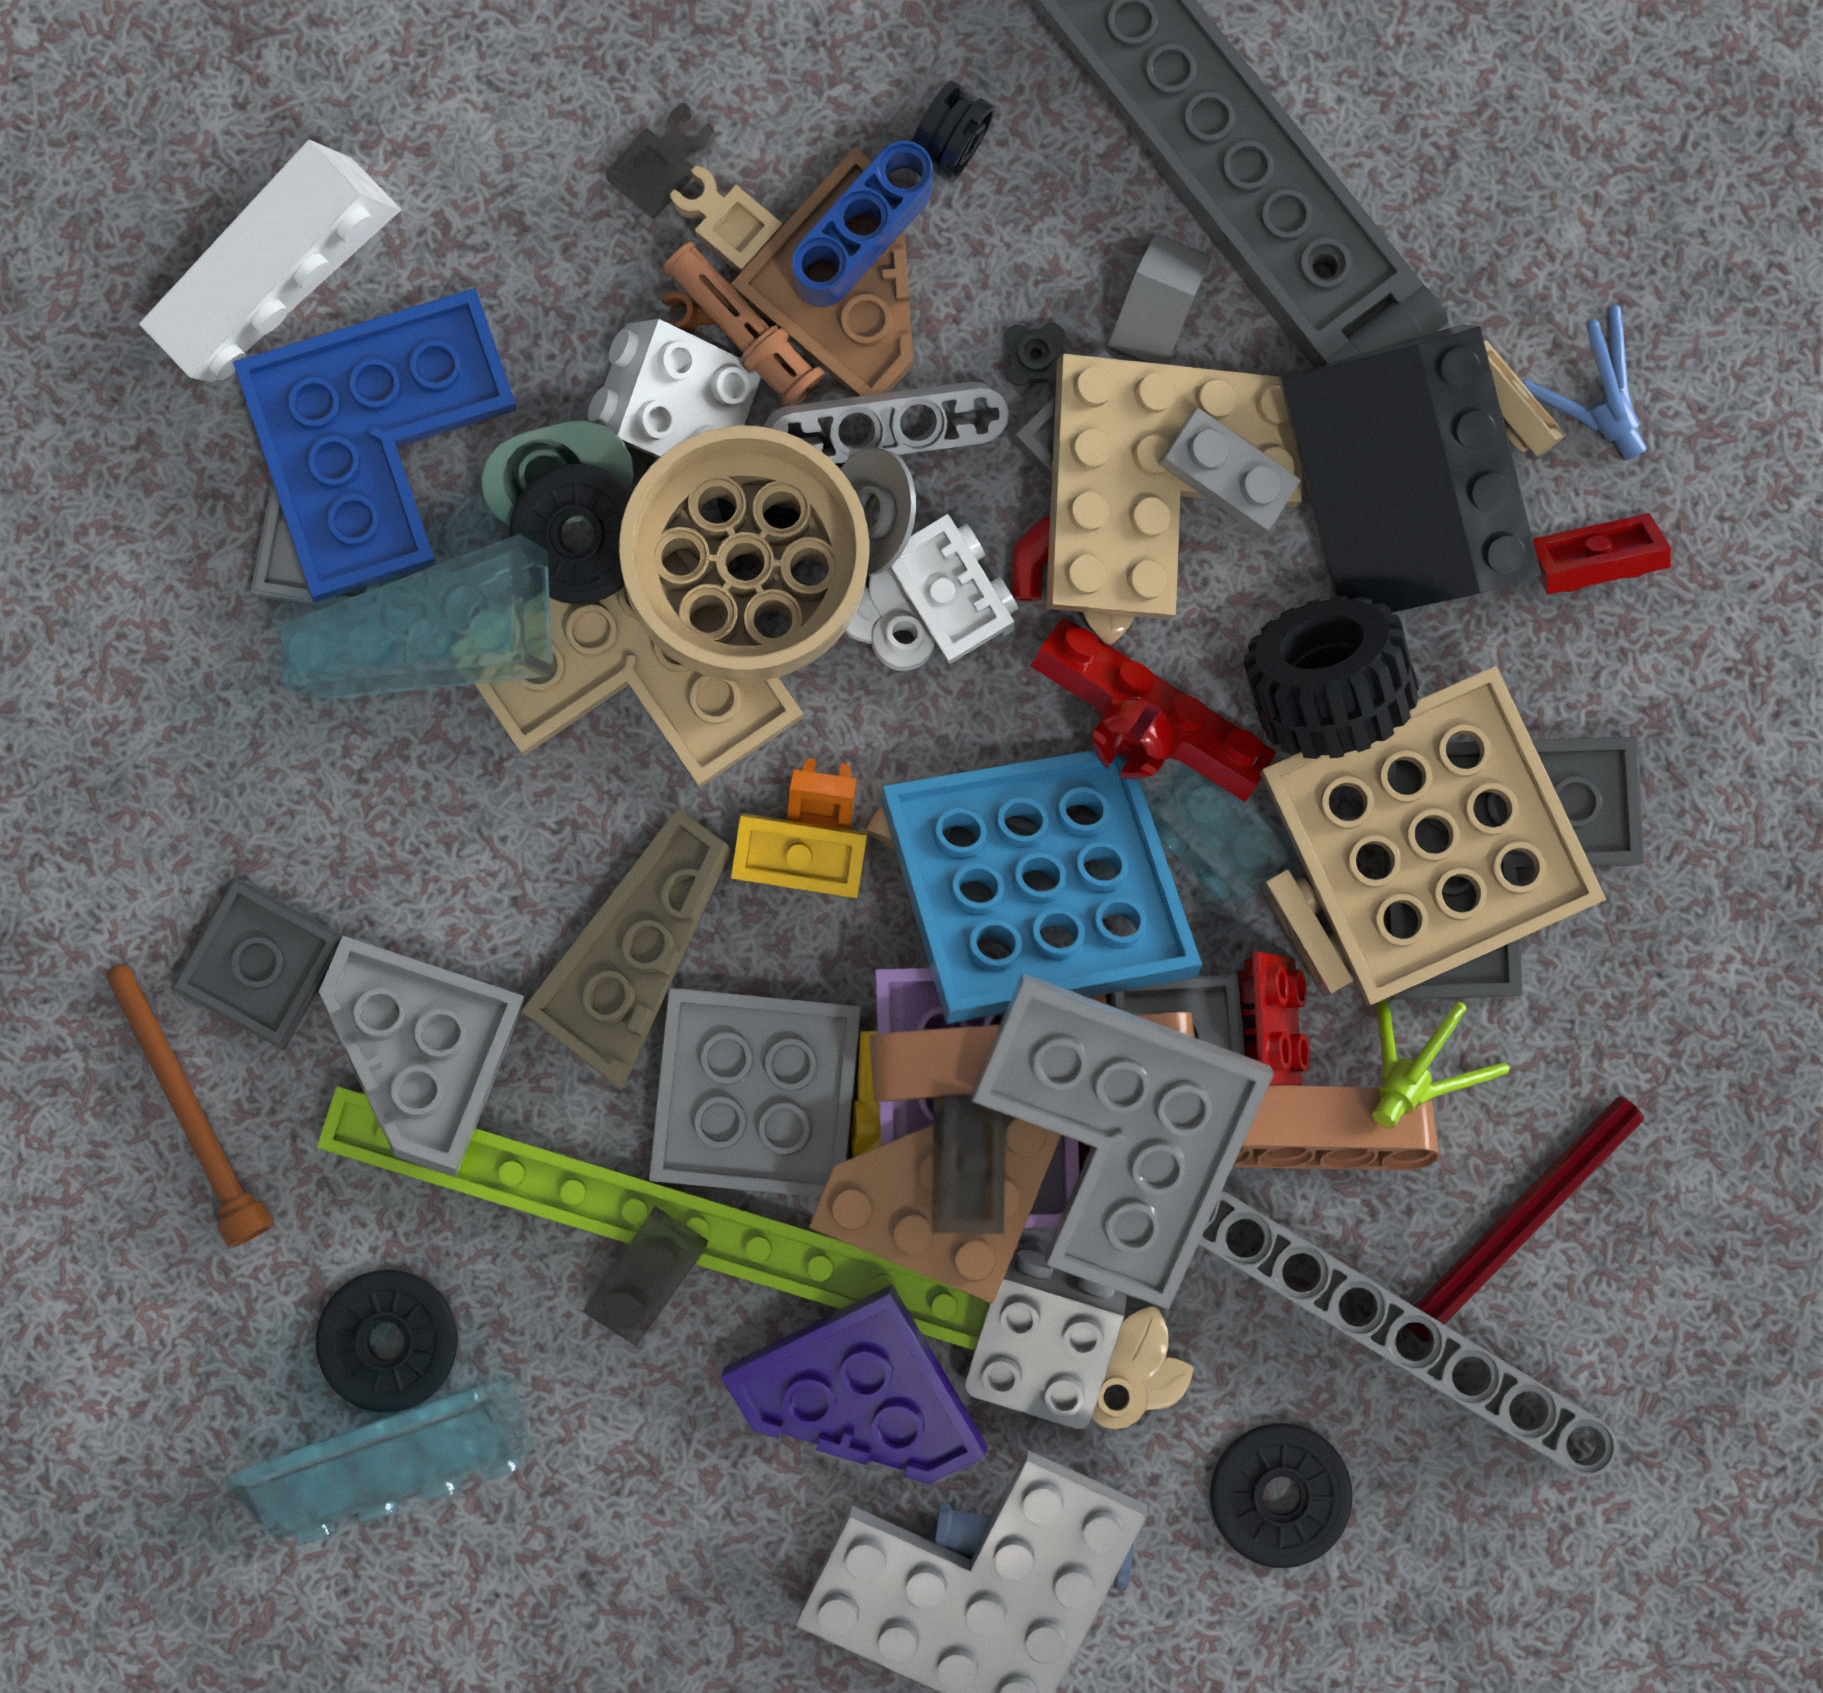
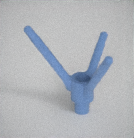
M1612 305L1608 310L1611 359L1598 320L1590 319L1586 323L1590 344L1606 395L1604 399L1590 408H1586L1528 380L1523 381V384L1537 400L1580 420L1593 431L1600 429L1607 442L1614 441L1626 461L1644 452L1647 446L1636 429L1641 422L1632 408L1628 389L1621 308L1618 305Z

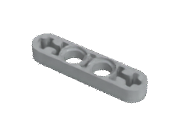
M964 382L786 406L773 412L767 418L763 427L788 433V424L796 422L802 432H819L822 429L818 418L825 417L824 431L830 447L823 449V443L817 436L803 438L802 440L816 447L837 464L846 462L851 456L867 448H881L889 450L896 455L983 444L994 440L1003 432L1008 422L1009 411L1006 401L991 386L983 382ZM979 397L985 405L992 408L991 413L982 415L981 426L975 427L966 417L950 418L948 420L952 431L946 432L948 420L942 406L943 401H948L947 407L954 413L972 410L974 399ZM916 404L928 406L933 415L929 430L917 437H909L903 434L900 421L904 411ZM863 413L869 416L871 421V432L868 438L857 445H847L841 442L838 431L842 420L849 414Z

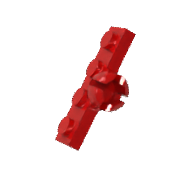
M1064 617L1043 643L1030 667L1094 706L1101 713L1102 718L1092 735L1096 755L1101 764L1107 769L1117 754L1127 759V763L1118 775L1124 779L1137 780L1154 776L1166 759L1173 758L1181 761L1246 803L1262 778L1261 770L1270 765L1277 753L1262 743L1254 734L1238 728L1208 709L1197 698L1181 692L1154 675L1143 664L1132 661L1099 640L1089 630L1078 627Z

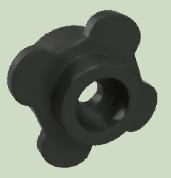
M1048 323L1041 329H1026L1024 326L1016 324L1008 328L1004 335V343L1010 349V364L1006 368V377L1010 383L1015 386H1024L1027 382L1042 383L1047 381L1051 385H1056L1057 360L1062 356L1061 346L1066 339L1065 331L1060 325ZM1034 349L1042 353L1041 358L1038 360L1030 357V352Z

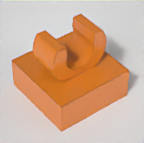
M808 758L805 761L802 770L793 769L789 789L787 820L850 830L857 779L851 778L849 764L841 763L838 776L816 773V759Z

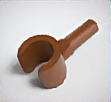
M668 293L661 300L666 307L684 306L687 308L686 315L682 320L678 322H664L689 334L694 332L699 325L709 326V324H715L703 312L701 307H696L689 297L683 293Z

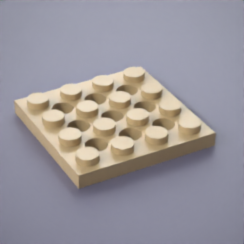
M1497 666L1418 700L1416 708L1410 710L1411 718L1404 726L1395 727L1393 729V736L1384 742H1374L1370 745V749L1359 753L1357 751L1344 754V757L1330 759L1329 755H1321L1317 759L1303 758L1302 752L1264 768L1260 772L1367 1007L1606 900ZM1464 734L1477 742L1480 749V758L1475 767L1462 769L1450 762L1446 754V745L1450 737ZM1407 760L1419 768L1422 775V784L1418 792L1411 795H1403L1396 792L1390 786L1387 774L1393 762ZM1340 786H1349L1361 794L1364 801V809L1358 819L1344 821L1332 813L1329 807V796L1333 789ZM1491 792L1499 795L1504 800L1507 806V817L1501 826L1487 827L1477 820L1473 805L1479 794ZM1433 818L1441 821L1446 826L1449 832V843L1443 852L1432 854L1419 847L1415 839V829L1420 820ZM1376 844L1388 852L1391 859V868L1385 878L1372 880L1360 873L1356 865V856L1362 846ZM1521 851L1532 859L1535 872L1533 879L1528 885H1512L1502 875L1501 862L1507 852ZM1463 877L1473 884L1476 890V902L1470 911L1456 912L1445 904L1442 897V889L1449 878ZM1392 903H1405L1416 912L1418 927L1410 938L1399 939L1389 934L1386 930L1383 916L1387 907Z

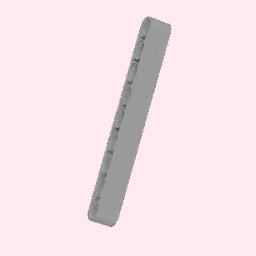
M1222 1190L1199 1241L1200 1246L1569 1471L1581 1476H1596L1606 1471L1613 1463L1617 1453L1616 1438L1611 1428L1602 1420ZM1240 1219L1252 1220L1261 1232L1259 1247L1254 1253L1247 1256L1233 1254L1226 1243L1228 1228ZM1297 1253L1308 1254L1316 1265L1317 1274L1314 1281L1309 1287L1302 1290L1289 1288L1282 1275L1284 1263L1290 1256ZM1352 1288L1365 1289L1372 1299L1370 1315L1358 1324L1345 1322L1339 1313V1302L1342 1295ZM1419 1322L1429 1333L1426 1349L1414 1358H1405L1399 1354L1396 1348L1395 1338L1397 1332L1405 1324ZM1476 1357L1484 1368L1482 1383L1470 1392H1461L1456 1389L1453 1383V1369L1461 1359ZM1532 1391L1537 1395L1540 1402L1539 1415L1533 1423L1527 1426H1516L1512 1422L1509 1413L1511 1401L1522 1392ZM1581 1426H1589L1596 1435L1597 1444L1595 1450L1590 1457L1574 1461L1567 1452L1566 1443L1568 1437L1573 1430Z

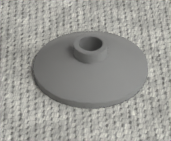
M867 448L851 456L840 470L851 483L864 511L869 535L867 576H873L890 568L907 546L915 522L916 493L911 473L898 455L881 448Z

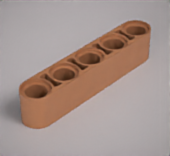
M1192 1012L1136 1015L1194 1037ZM1000 1025L870 1035L874 1102L972 1096V1090Z
M1269 1085L1232 1168L1402 1171L1430 1166L1440 1158L1432 1099L1420 1106L1416 1105L1412 1113H1403L1396 1126L1388 1129L1379 1125L1372 1117V1112L1381 1100L1379 1096L1380 1088Z

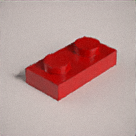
M1650 513L1533 538L1542 575L1538 576V579L1547 595L1558 592H1573L1585 586L1622 578H1637L1645 573L1671 568V547Z

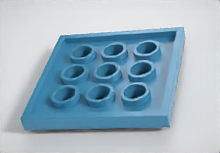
M1095 750L882 787L880 801L946 1024L1005 1013L1022 973L1087 998L1198 977L1202 962L1139 779H1124L1118 776L1127 763V759L1117 754L1107 769L1101 764ZM1075 805L1086 806L1097 814L1099 821L1092 825H1080L1069 818L1066 810ZM1012 816L1027 817L1036 824L1038 832L1030 836L1014 834L1007 828L1005 820ZM954 826L964 827L975 835L977 841L967 847L955 846L945 839L943 831ZM1090 860H1103L1114 867L1117 876L1111 880L1095 879L1087 873L1084 864ZM1033 870L1045 872L1053 878L1056 887L1044 892L1033 890L1025 884L1022 875ZM971 881L981 882L992 890L994 898L983 903L973 902L963 896L959 887ZM1110 915L1124 916L1133 923L1136 932L1126 937L1113 935L1104 927L1102 919ZM1049 926L1061 927L1071 934L1074 943L1066 948L1052 947L1042 939L1040 931ZM988 937L998 938L1010 947L1012 954L1005 959H990L979 951L977 943Z

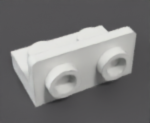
M946 514L910 536L903 553L890 569L945 659L951 664L1002 633L1004 637L1014 631V620L1010 614L1019 608L1003 580L997 577L990 582L982 570L978 560L986 555L968 524L966 523L957 528L949 514Z

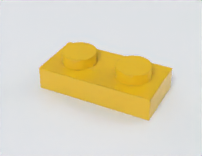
M742 813L739 820L731 879L858 898L868 832Z

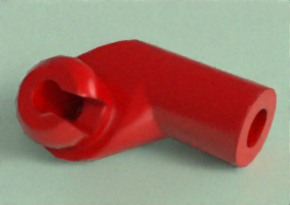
M1050 516L1040 518L1013 545L1011 594L1015 601H1041L1042 566L1048 561Z

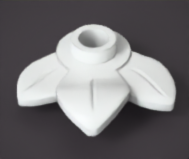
M890 568L880 574L870 576L869 588L865 587L857 612L845 633L855 640L872 644L877 658L893 670L908 671L922 666L932 655L935 646L933 637ZM899 630H906L914 636L915 641L910 644H902L894 638L893 634Z

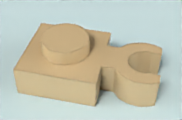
M695 165L691 170L692 177L698 185L704 188L703 194L697 199L690 200L674 189L670 193L673 207L685 218L702 219L703 221L695 229L697 239L740 274L779 231L783 223L737 185L725 197L721 196L718 193L712 174L705 168Z

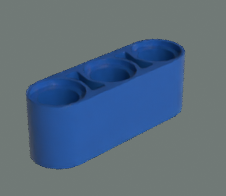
M902 140L891 143L883 149L801 240L793 252L792 271L796 292L804 302L815 307L824 308L835 305L842 300L927 205L932 194L933 165L930 155L922 146L915 142ZM908 168L917 172L921 180L915 186L903 189L892 185L888 177L897 169ZM860 214L870 215L880 223L877 230L864 236L852 233L846 227V224L851 218ZM819 260L829 261L838 269L836 275L826 282H814L807 278L804 272L811 263Z

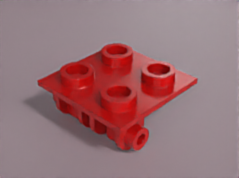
M1253 952V958L1244 959V971L1238 972L1240 1004H1255V1009L1241 1010L1242 1018L1256 1017L1255 1029H1242L1243 1037L1257 1036V1042L1244 1043L1245 1057L1271 1067L1274 1075L1269 1085L1302 1086V1072H1307L1310 1064L1309 1042L1307 1036L1299 1031L1298 1008L1304 1007L1307 999L1305 975L1301 969H1296L1295 958Z

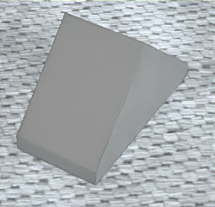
M1154 234L1136 270L1107 348L1140 362L1168 365L1212 257Z

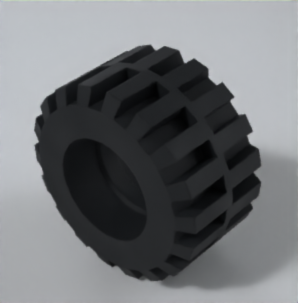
M1333 596L1331 599L1323 601L1319 599L1306 602L1304 606L1299 608L1292 607L1282 612L1281 617L1277 620L1267 622L1260 628L1262 634L1253 637L1248 644L1249 653L1244 655V667L1262 729L1265 731L1267 739L1273 745L1280 744L1281 751L1290 755L1302 752L1303 758L1317 759L1321 755H1329L1330 759L1344 757L1345 753L1357 751L1358 753L1370 749V745L1374 742H1384L1393 736V729L1404 726L1411 718L1410 710L1415 709L1419 699L1417 691L1419 688L1402 623L1397 614H1391L1390 608L1383 603L1372 604L1369 598L1357 597L1351 600L1347 599L1346 596Z

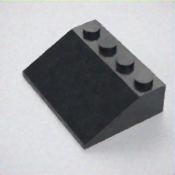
M1454 326L1279 378L1335 596H1346L1347 599L1351 600L1357 597L1369 598L1372 604L1383 603L1388 606L1392 613L1481 594L1542 576L1481 326Z

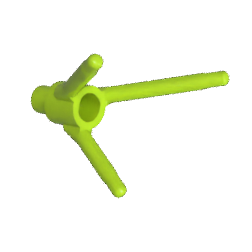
M1388 998L1376 1003L1383 1061L1381 1077L1383 1085L1379 1089L1381 1100L1372 1112V1117L1379 1125L1392 1129L1396 1126L1403 1113H1412L1416 1105L1420 1106L1434 1097L1483 1083L1509 1073V1065L1502 1062L1431 1083L1432 1076L1427 1068L1466 1012L1467 1007L1464 1003L1456 1002L1415 1060L1402 1058L1398 1061Z

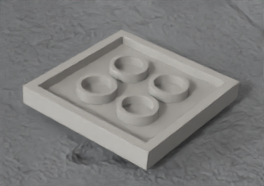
M669 988L649 1181L822 1197L833 1167L847 1161L861 1006Z

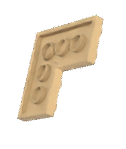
M1063 354L1057 360L1046 609L1166 620L1176 616L1180 498H1207L1161 467L1158 463L1189 414L1197 407L1301 479L1285 506L1295 507L1302 502L1303 470L1279 381L1280 377Z
M676 550L667 556L663 565L670 573L683 576L693 572L699 562L692 552ZM625 585L613 595L588 604L563 603L536 591L451 648V651L523 756L627 686H630L698 787L701 788L804 718L803 712L779 677L752 682L723 680L703 675L674 660L642 628L629 602ZM705 606L698 609L691 618L692 625L697 630L705 633L720 630L727 621L726 614L714 606Z

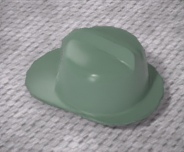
M588 420L566 421L529 430L499 443L488 456L481 476L483 497L492 513L510 526L511 515L521 493L542 473L566 464H588L611 472L630 488L633 479L632 457L621 438L606 426ZM580 515L573 516L564 525L586 520V518Z

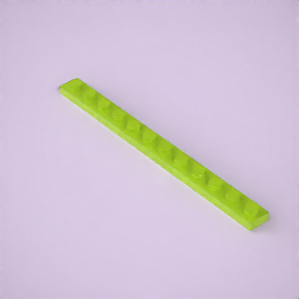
M336 1086L317 1144V1148L838 1309H843L893 1284L923 1335L972 1350L976 1349L990 1304L988 1301L835 1238L477 1128L474 1131L457 1177L396 1158L365 1094L340 1086Z

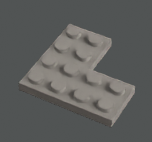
M1022 973L972 1090V1100L980 1105L1092 1145L1045 1253L1046 1265L1170 1309L1274 1074L1269 1065Z
M1027 1450L971 1560L852 1505L797 1615L795 1626L941 1693H1055L1148 1516L1147 1504Z

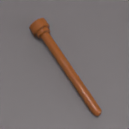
M124 964L114 965L108 971V983L221 1204V1207L217 1209L221 1221L216 1226L228 1249L240 1246L275 1226V1223L263 1201L256 1202L252 1193H244L132 970Z

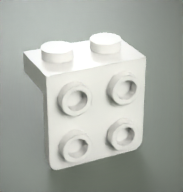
M660 319L626 323L625 328L619 331L611 344L608 358L612 365L604 387L596 392L590 403L588 420L606 426L622 439L626 448L634 447L659 459L675 445L702 432L721 427L744 426L761 376L757 372L748 373L742 366L741 358Z

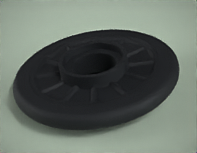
M576 463L558 466L535 478L518 498L511 515L509 527L511 552L523 577L543 595L568 604L597 602L619 591L624 586L619 555L620 531L626 506L633 493L631 489L611 472L588 464ZM580 515L589 520L593 527L594 536L592 543L586 550L576 553L565 546L561 533L568 519Z
M375 1270L348 1281L334 1293L326 1304L320 1316L316 1332L318 1363L329 1385L339 1396L352 1405L378 1413L407 1410L430 1398L442 1386L450 1374L456 1358L458 1345L455 1319L442 1294L421 1277L400 1270ZM382 1322L395 1324L404 1335L403 1350L396 1358L391 1360L377 1357L372 1352L369 1344L371 1331Z
M1267 1424L1256 1427L1239 1436L1221 1455L1211 1480V1510L1223 1538L1243 1557L1267 1567H1298L1324 1555L1343 1534L1352 1509L1351 1479L1340 1454L1319 1434L1294 1424ZM1278 1477L1292 1479L1299 1490V1501L1296 1507L1285 1514H1275L1269 1511L1263 1500L1266 1485L1272 1479Z

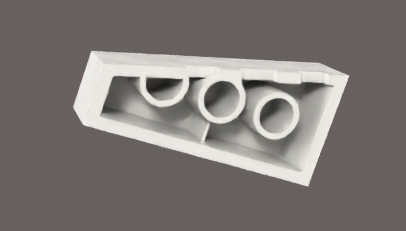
M308 139L144 317L139 325L190 378L214 382L216 379H226L236 371L233 364L234 361L246 358V351L265 334L274 330L292 309L397 215L401 209L351 157Z

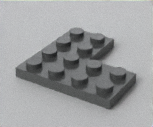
M1637 736L1532 740L1590 866H1639L1643 864L1644 851ZM1476 741L1447 742L1446 754L1450 762L1456 767L1469 769L1477 765L1480 758V749ZM1398 760L1390 765L1387 774L1388 782L1396 792L1403 795H1411L1418 792L1422 784V775L1414 763L1407 760ZM1484 792L1476 797L1473 810L1477 820L1487 827L1501 826L1507 817V806L1504 800L1499 795L1491 792ZM1426 818L1420 820L1417 824L1415 839L1422 850L1432 854L1441 853L1449 843V832L1441 821ZM1384 849L1386 877L1391 868V859L1388 852ZM1514 850L1504 855L1501 862V872L1509 883L1517 886L1516 869L1535 868L1532 859L1527 854ZM1451 877L1443 886L1442 897L1445 904L1451 910L1460 913L1468 912L1476 902V890L1473 884L1466 878ZM1399 902L1392 903L1387 907V931L1389 934L1399 939L1410 938L1418 927V917L1414 909L1405 903ZM1520 939L1391 996V1000L1523 995Z

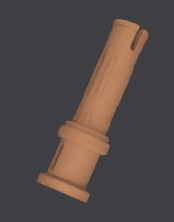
M692 241L679 248L667 260L663 270L676 280L701 307L703 312L742 351V366L750 374L757 372L781 398L779 402L781 408L798 405L823 381L826 373L820 367L811 368L788 343L790 335L784 328L779 329L777 325L770 328L738 294L736 289L696 249V245Z

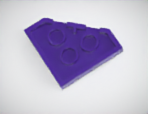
M893 1284L725 1366L721 1375V1379L754 1432L774 1438H779L780 1433L817 1444V1451L863 1465H866L867 1461L870 1460L905 1471L904 1477L926 1484H931L985 1458L988 1446Z

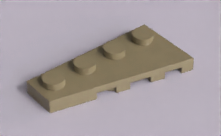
M677 808L521 1012L608 1080L623 1089L732 849L720 838Z

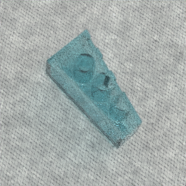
M518 534L281 624L282 687L313 700H325L552 676L548 551L523 535Z

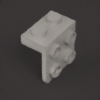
M1021 1250L1018 1253H1014L993 1304H989L966 1378L965 1388L967 1393L974 1398L1075 1429L1085 1428L1091 1421L1125 1316L1127 1294L1047 1266L1045 1254L1033 1250Z

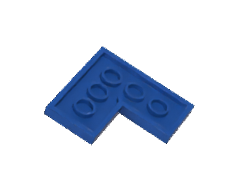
M476 288L233 362L314 603L436 565L397 447L516 411V404Z

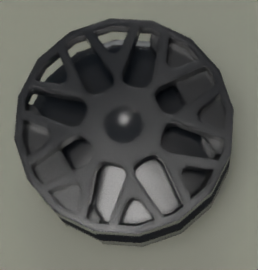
M949 81L929 106L911 142H915L927 151L931 157L932 164L937 167V175L950 183L954 182L962 174L983 141L992 123L996 106L983 98H979L976 101L972 100L965 93L961 92L960 84L955 81Z

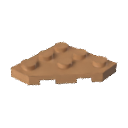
M854 146L734 279L731 285L753 310L772 326L777 325L779 329L783 327L790 335L789 340L850 393L855 397L889 393L914 365L905 232L903 231L848 294L835 305L823 308L804 302L796 292L792 271L793 252L798 244L872 162ZM890 176L888 177V180L892 185L898 188H902V186L898 184L894 179H892ZM860 214L851 218L846 227L852 233L864 236L877 230L880 223L870 215ZM819 260L811 263L806 268L804 274L814 282H826L836 275L838 269L829 261Z
M983 1105L975 1106L835 1165L809 1228L993 1304L1062 1134Z

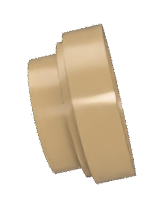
M729 426L692 436L675 445L651 465L638 482L626 506L620 531L619 555L624 585L633 612L645 632L666 654L687 668L703 675L723 680L752 682L784 676L803 668L830 649L846 631L857 612L865 589L869 562V535L864 511L855 490L839 467L824 453L796 436L772 428ZM723 499L730 502L736 511L727 522L714 524L706 521L701 516V508L710 500ZM787 504L798 512L799 519L789 528L778 529L769 525L763 516L771 506ZM676 550H688L699 559L697 568L690 574L683 576L670 573L663 564L667 556ZM751 555L756 557L764 568L756 578L742 581L734 578L727 570V567L735 557ZM803 560H814L824 566L827 576L819 584L806 586L797 582L792 576L791 571L797 563ZM705 606H714L726 614L727 621L720 630L705 633L697 630L692 625L691 618L698 609ZM778 611L788 617L791 627L784 635L777 638H769L762 635L756 629L755 622L765 612Z

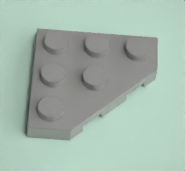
M342 936L320 987V1001L390 1149L396 1158L457 1177L522 1013L521 1010L524 1008V996Z

